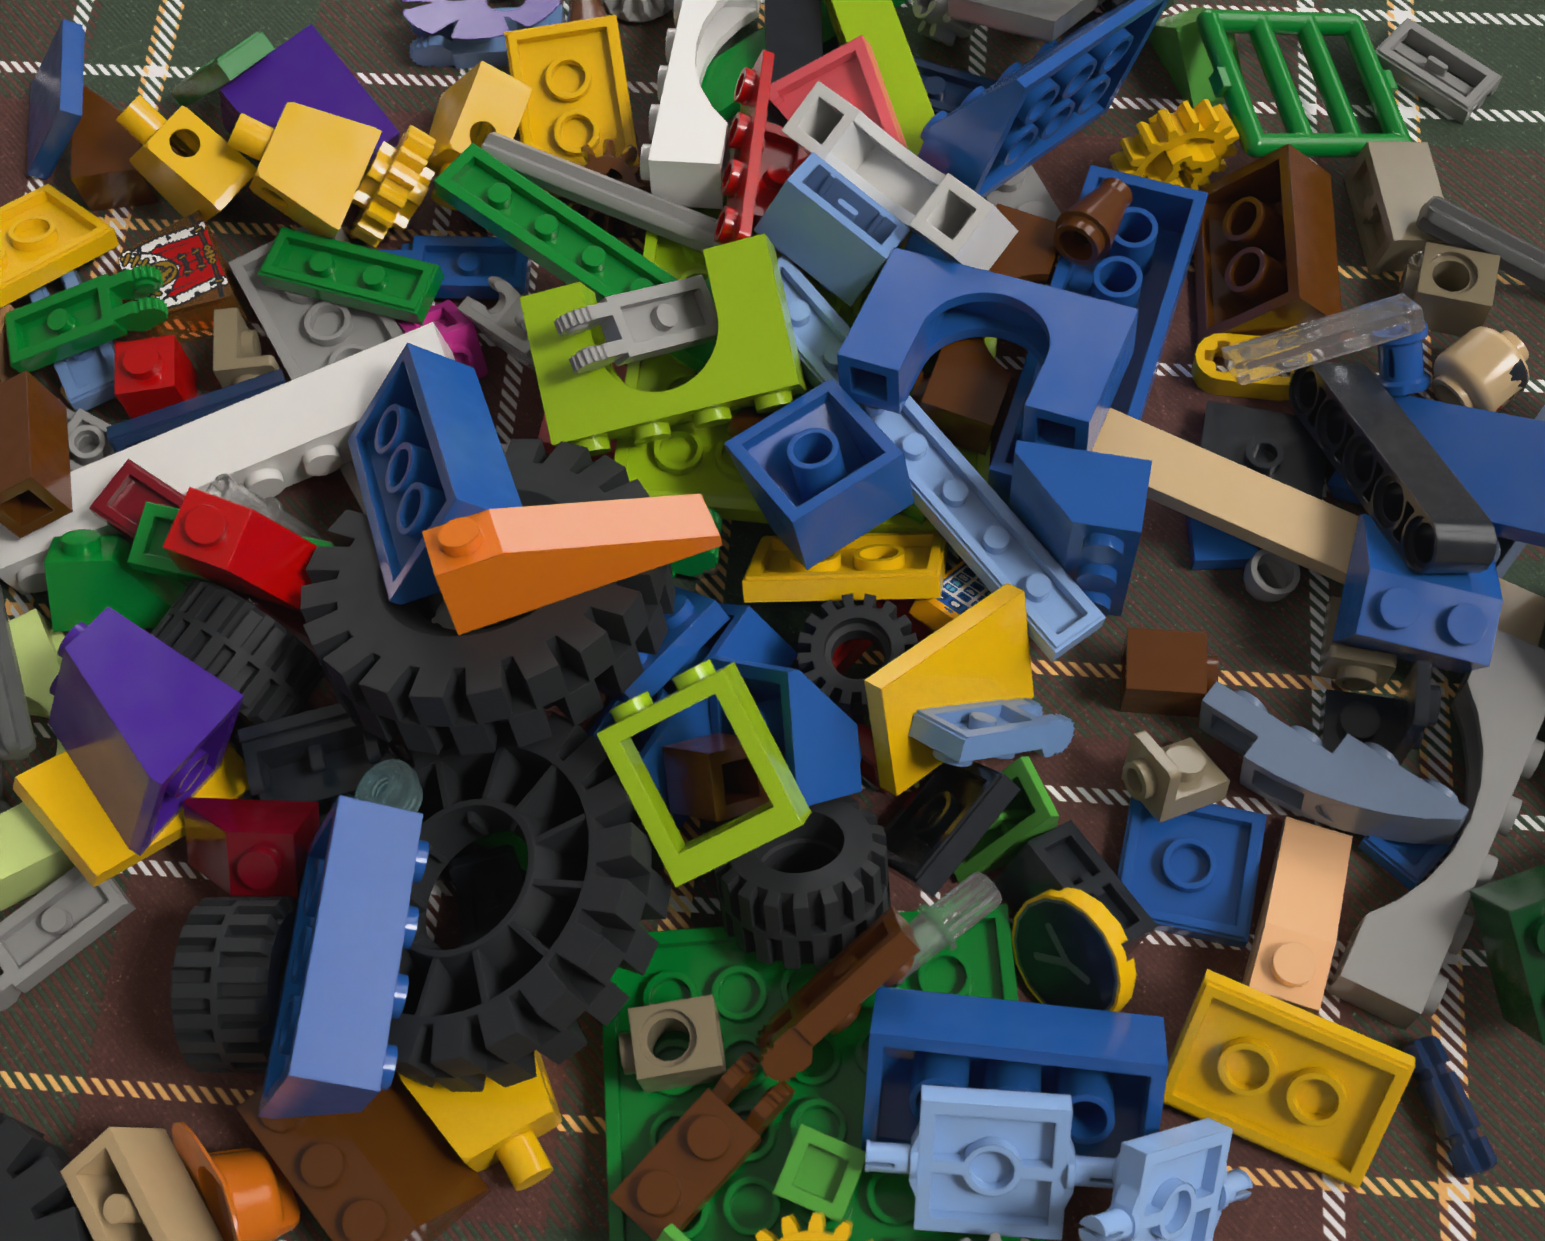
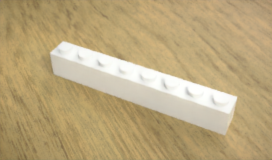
M431 322L71 471L73 512L22 538H18L0 523V579L23 596L29 593L46 591L47 583L44 561L53 537L62 536L69 531L91 529L98 531L100 535H120L133 545V540L95 516L89 509L128 458L185 496L189 487L240 505H245L257 499L272 498L280 494L284 488L312 476H323L336 471L342 464L353 460L348 438L407 342L455 360L452 350L435 324Z

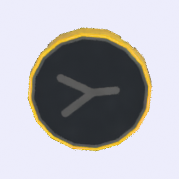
M1069 887L1059 891L1049 889L1025 901L1014 917L1011 941L1015 963L1027 988L1041 1004L1120 1012L1132 998L1137 975L1134 958L1127 961L1126 953L1121 945L1128 939L1120 923L1100 901L1080 889Z

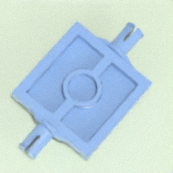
M922 1085L920 1121L911 1136V1144L867 1140L865 1172L909 1174V1182L915 1195L914 1230L991 1235V1232H999L1000 1236L1062 1240L1064 1208L1073 1194L1074 1186L1114 1188L1112 1169L1117 1157L1105 1158L1075 1155V1148L1070 1137L1072 1123L1071 1095Z
M1206 1118L1122 1142L1120 1153L1112 1169L1114 1190L1111 1206L1106 1212L1086 1216L1080 1221V1224L1085 1226V1228H1079L1081 1241H1212L1222 1210L1229 1203L1247 1199L1252 1192L1245 1189L1253 1188L1251 1178L1242 1169L1236 1168L1227 1172V1158L1233 1128Z

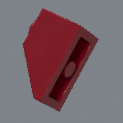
M186 798L183 802L189 865L230 895L299 897L307 850L320 829L318 802Z

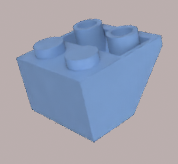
M814 152L786 180L754 228V231L759 235L766 234L774 245L775 250L783 255L785 254L819 281L827 291L838 296L850 307L883 268L893 248H899L911 230Z

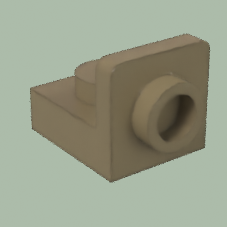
M238 308L214 310L213 372L222 388L280 369L273 356H262L258 333L255 329H248Z
M1331 596L1326 605L1318 677L1335 679V684L1339 687L1354 691L1373 690L1376 686L1384 687L1396 670L1397 655L1333 643L1341 597Z
M1145 730L1131 735L1121 779L1124 781L1130 795L1134 799L1141 801L1159 823L1226 798L1230 780L1191 737L1160 747Z

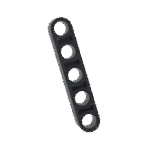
M1301 362L1298 364L1291 375L1289 383V400L1295 415L1406 566L1414 573L1420 574L1481 573L1487 570L1493 562L1497 544L1495 527L1490 518L1371 370L1363 363Z

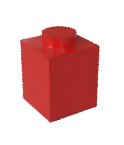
M175 335L115 343V396L131 419L197 397V371Z

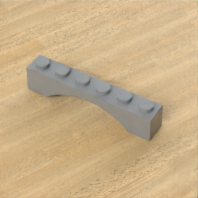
M1498 629L1490 666L1465 672L1451 703V709L1462 740L1466 768L1464 806L1469 808L1457 836L1459 839L1448 850L1439 867L1428 879L1397 901L1365 915L1352 932L1327 990V993L1404 1030L1422 1013L1432 1017L1437 1010L1449 981L1448 978L1438 974L1447 952L1454 955L1460 952L1473 925L1474 918L1464 914L1470 898L1469 890L1490 882L1498 864V858L1488 854L1496 833L1506 837L1522 805L1521 799L1512 796L1520 776L1528 780L1531 778L1545 750V743L1536 739L1543 720L1545 721V650Z

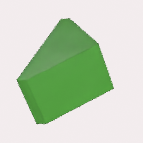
M1195 7L1160 19L1148 37L1184 101L1188 100L1192 109L1203 99H1208L1212 107L1226 103L1224 98L1215 97L1208 78L1214 70L1196 25L1198 14L1205 9L1213 8ZM1226 34L1243 78L1234 34Z
M1029 756L1018 758L1001 771L1021 790L954 871L959 883L969 882L1008 865L1028 841L1057 827L1059 814Z

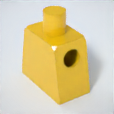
M481 61L443 92L429 135L436 139L434 149L427 159L426 165L427 168L435 172L433 177L437 178L471 143L481 148L487 135L491 132L514 139L533 88ZM434 187L431 195L432 199L447 209L457 210L436 196Z
M139 95L116 118V121L143 145L129 159L132 166L190 224L191 222L188 218L190 215L193 216L196 222L203 220L205 223L219 213L256 173L257 168L236 149L227 146L228 142L184 106H181L166 120Z
M287 102L275 129L241 113L227 146L260 161L249 187L253 193L314 235L334 239L340 230L382 131L375 127L295 102Z
M537 1050L534 1051L537 1077L506 1088L486 1076L483 1092H452L437 1082L431 1088L399 1074L404 1085L460 1158L474 1171H483L500 1161L516 1191H521L535 1185L553 1171V1167L537 1138L557 1127L562 1122V1117L541 1053Z

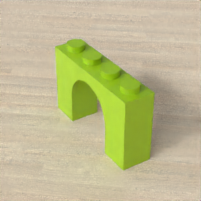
M766 234L703 249L718 317L716 345L704 368L690 381L674 389L661 392H647L631 388L618 376L612 363L597 370L579 374L574 373L569 361L572 358L571 356H574L583 348L606 343L600 325L576 335H566L563 337L559 336L554 321L561 315L574 309L597 304L595 293L581 282L519 297L552 446L557 447L563 441L587 447L591 457L611 451L610 441L633 436L634 443L636 444L653 442L671 436L670 426L694 421L695 428L697 429L714 427L732 421L731 411L755 406L756 413L774 412L793 401L792 396L807 393L775 247Z

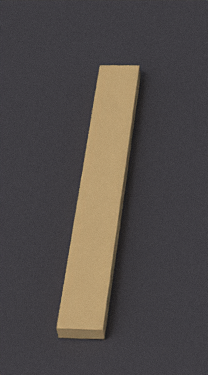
M1109 409L1092 451L1152 460L1147 492L1148 499L1345 584L1359 516L1115 409ZM1499 578L1503 603L1497 629L1538 647L1545 624V598Z

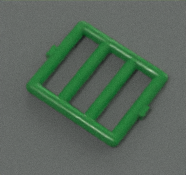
M1205 9L1198 14L1196 25L1214 70L1208 78L1215 97L1224 98L1233 124L1240 136L1239 140L1247 156L1261 158L1289 143L1308 158L1357 157L1367 141L1412 142L1393 96L1398 89L1391 70L1382 69L1363 20L1358 14ZM1226 34H1249L1286 133H1263ZM1275 35L1297 36L1335 133L1312 132ZM1323 36L1344 37L1382 134L1361 133Z

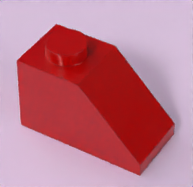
M189 487L162 548L180 570L302 613L300 610L301 586L312 584L306 568L317 545L251 508Z

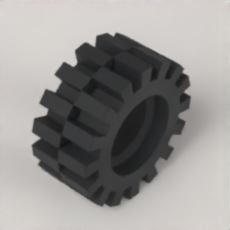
M853 594L841 595V607L835 608L830 599L821 605L820 618L811 613L805 621L806 633L800 632L799 653H797L799 670L844 713L851 714V719L856 724H863V714H869L865 679L854 680L841 675L832 663L834 652L845 641L852 639L870 640L883 652L884 662L882 667H884L918 644L916 633L911 634L912 623L906 614L898 618L897 606L887 600L881 609L876 606L875 595L865 594L863 604H854Z

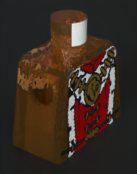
M200 210L187 215L120 254L118 262L122 271L126 269L131 270L133 267L148 265L151 267L155 266L156 269L159 268V271L162 272L163 288H160V291L155 292V294H149L148 297H159L160 300H164L167 303L168 319H165V323L155 325L154 328L147 330L152 338L175 335L178 342L183 344L211 337L214 331V310L238 308L247 327L250 326L219 245ZM122 299L123 304L128 303L130 301H137L130 299Z

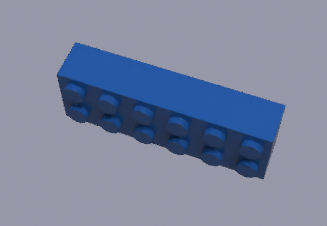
M1090 165L1079 201L1096 189L1102 180L1109 177L1123 181L1130 188L1133 200L1125 211L1108 255L1090 265L1074 264L1060 255L1050 286L1139 309L1134 353L1110 408L1142 421L1199 235L1208 193ZM1029 351L988 474L989 486L1008 507L1016 441H1023L1024 406L1042 368L1040 362Z

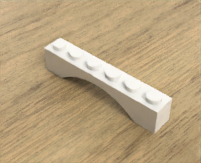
M674 0V24L676 28H668L666 34V61L669 64L668 66L660 65L657 93L660 104H651L649 112V136L652 143L643 144L640 154L641 179L650 180L652 194L684 207L723 209L726 195L721 194V183L725 169L730 161L729 147H727L728 123L712 107L701 88L706 69L718 50L738 30L758 18L761 0Z

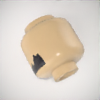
M1482 326L1469 330L1436 358L1433 367L1435 379L1431 383L1432 390L1440 402L1498 412L1527 387L1530 377L1528 366L1525 362L1529 358L1528 350L1524 343L1510 331L1505 330L1499 333L1492 328Z

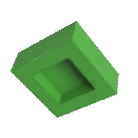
M801 1124L773 1193L814 1212H824L826 1217L842 1223L864 1168L866 1152Z

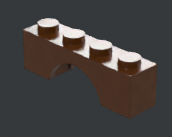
M997 203L996 208L1018 230V233L989 271L1048 285L1059 255V251L1054 244L1056 222ZM972 337L950 343L935 352L932 356L937 357V361L932 373L921 370L911 397L954 446L986 455L1004 406L1012 373L995 360L987 349L983 337Z

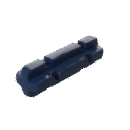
M1426 1036L1408 1043L1401 1051L1415 1057V1068L1411 1077L1418 1076L1420 1086H1417L1416 1089L1440 1140H1448L1451 1146V1150L1446 1153L1456 1174L1461 1178H1470L1492 1169L1497 1165V1157L1487 1136L1479 1137L1476 1131V1127L1481 1126L1456 1072H1448L1445 1063L1450 1060L1440 1039L1436 1036Z

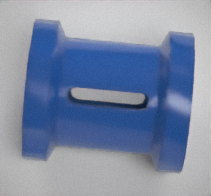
M1414 319L1393 320L1379 323L1370 329V339L1373 343L1377 344L1379 375L1376 378L1391 396L1419 393L1431 386V376L1424 371L1422 340L1428 336V325L1424 321Z

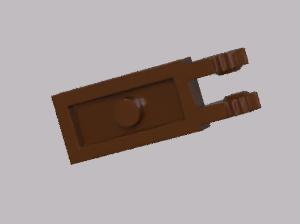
M892 906L788 999V1002L768 1019L769 1023L767 1025L762 1024L763 1028L760 1031L758 1030L756 1044L760 1048L761 1055H759V1061L763 1065L765 1077H770L780 1083L784 1080L789 1082V1079L792 1077L796 1078L798 1071L803 1072L812 1064V1050L816 1043L829 1032L835 1035L845 1030L860 1013L863 1001L881 985L883 987H890L896 984L911 969L915 960L914 956L921 950L911 926Z
M752 1051L745 1052L727 1070L713 1091L708 1088L609 1196L653 1241H656L661 1232L671 1223L681 1232L759 1146L762 1142L760 1135L792 1099L795 1090L785 1081H782L765 1092L745 1122L728 1107L731 1101L758 1074L761 1064L759 1057Z

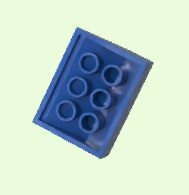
M1129 0L1083 25L1060 41L1046 42L1033 59L1023 65L1019 62L1012 64L1001 75L999 80L987 89L983 86L975 88L964 99L962 104L949 114L946 111L937 113L921 132L920 138L924 142L918 157L945 175L951 174L983 198L1108 111L1169 0Z

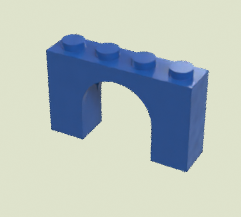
M894 247L837 353L839 385L855 402L900 414L923 366L939 349L955 341L972 337L1004 339L1028 350L1042 366L1024 406L1023 441L1092 451L1134 353L1139 309Z

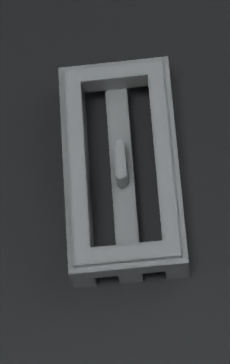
M1408 17L1375 50L1382 69L1391 70L1395 82L1461 124H1464L1470 118L1474 109L1477 111L1482 106L1487 95L1491 96L1497 90L1502 76ZM1403 41V42H1405L1406 44H1408L1409 46L1413 47L1414 49H1416V50L1419 51L1420 53H1422V54H1424L1425 56H1427L1428 59L1425 58V57H1423L1422 55H1420L1419 53H1417L1416 51L1412 50L1411 48H1409L1408 46L1404 45V44L1401 43V42ZM1447 70L1451 71L1452 73H1454V74L1457 75L1458 77H1460V78H1462L1463 80H1465L1466 82L1470 83V84L1473 85L1475 88L1469 86L1468 84H1466L1465 82L1461 81L1460 79H1458V78L1455 77L1454 75L1450 74L1449 72H1447Z

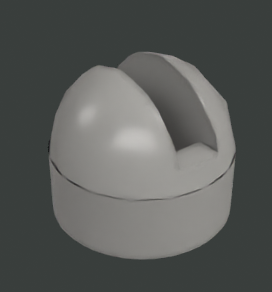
M1261 549L1246 564L1243 583L1246 591L1254 599L1264 603L1279 601L1285 598L1298 585L1300 568L1298 564Z

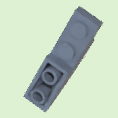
M1218 681L1202 699L1199 729L1243 756L1239 783L1265 799L1319 823L1355 834L1382 838L1383 840L1412 844L1451 845L1458 836L1469 808L1460 804L1457 796L1442 783L1432 779L1422 780L1399 766L1397 759L1384 747L1373 742L1362 743L1350 734H1347L1336 750L1331 753L1325 749L1323 742L1308 729L1297 725L1291 727L1270 715L1264 704L1252 694L1243 690L1232 691Z

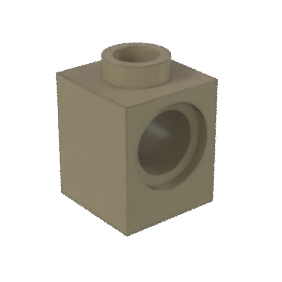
M1426 242L1417 265L1407 263L1402 274L1397 298L1407 301L1404 319L1421 320L1427 323L1428 330L1463 336L1469 330L1479 326L1483 327L1493 305L1500 256Z
M712 994L628 1009L630 1031L619 1032L622 1066L625 1075L636 1074L637 1081L645 1093L719 1081L727 1072L719 1013ZM675 1030L684 1032L690 1037L689 1047L680 1058L672 1061H663L654 1056L655 1043L664 1033Z

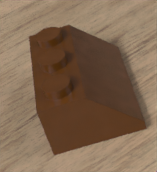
M1288 143L1198 190L1208 193L1199 235L1194 248L1198 344L1205 337L1217 333L1287 338L1304 344L1343 327L1331 174Z
M396 1071L394 1072L389 1089L387 1091L380 1090L362 1112L277 1119L259 1117L258 1112L263 1086L236 1107L332 1241H433L492 1191L479 1173L470 1168L460 1158L404 1085Z

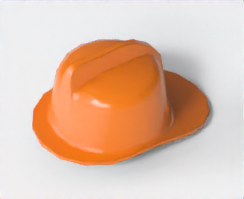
M176 1121L173 1123L172 1137L174 1147L224 1241H275L279 1236L297 1226L301 1212L291 1183L272 1157L265 1152L250 1148L207 1153L197 1136L184 1122Z

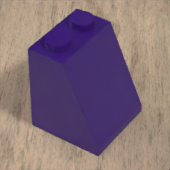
M312 24L219 88L223 127L230 135L241 113L275 129L286 103L295 102L381 130L382 133L367 167L383 141L394 148L397 147L400 132Z
M108 606L89 625L84 622L76 624L61 642L58 656L62 658L60 671L50 687V694L54 695L48 724L127 847L141 856L183 809V802L186 798L194 797L220 768L244 695Z

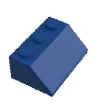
M1017 440L1009 508L1105 617L1108 615L1121 616L1142 533L1152 460Z

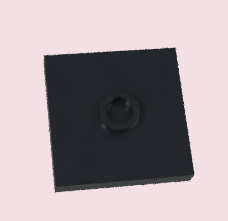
M1207 401L1199 447L1322 500L1327 457L1296 415Z
M974 761L972 765L966 767L942 763L928 774L884 828L887 843L888 871L933 898L1021 789L1005 774Z

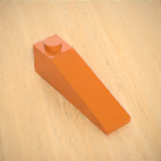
M701 494L488 509L467 517L455 518L443 525L422 531L436 581L458 635L722 546L720 534Z

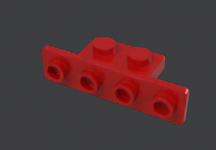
M764 49L752 69L743 68L734 91V102L740 103L741 108L732 122L727 140V147L735 149L734 158L730 159L725 169L721 183V194L728 196V202L719 215L714 232V242L720 244L751 237L752 230H754L786 180L809 156L781 131L783 129L782 126L766 121L775 53Z

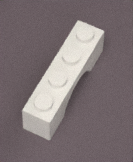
M820 81L815 84L781 130L808 155L812 152L817 154L909 227L913 233L955 263L989 270L1018 233V230L992 203L951 174L945 175L927 164L881 129L862 111Z

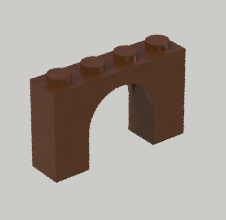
M27 370L0 384V523L18 538H22L73 512L66 405Z

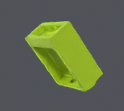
M708 659L672 678L678 691L656 702H653L649 692L646 691L610 710L615 723L597 733L675 887L802 826L811 814L806 800L734 662L716 671L711 660ZM716 694L770 802L685 843L631 736Z

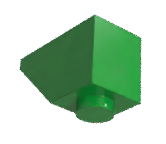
M91 529L73 530L66 532L62 536L53 537L44 561L53 632L70 631L80 622L89 625L108 606L142 629L155 628L186 589V586L175 578L134 570L127 562L132 544L120 535H100L98 531Z

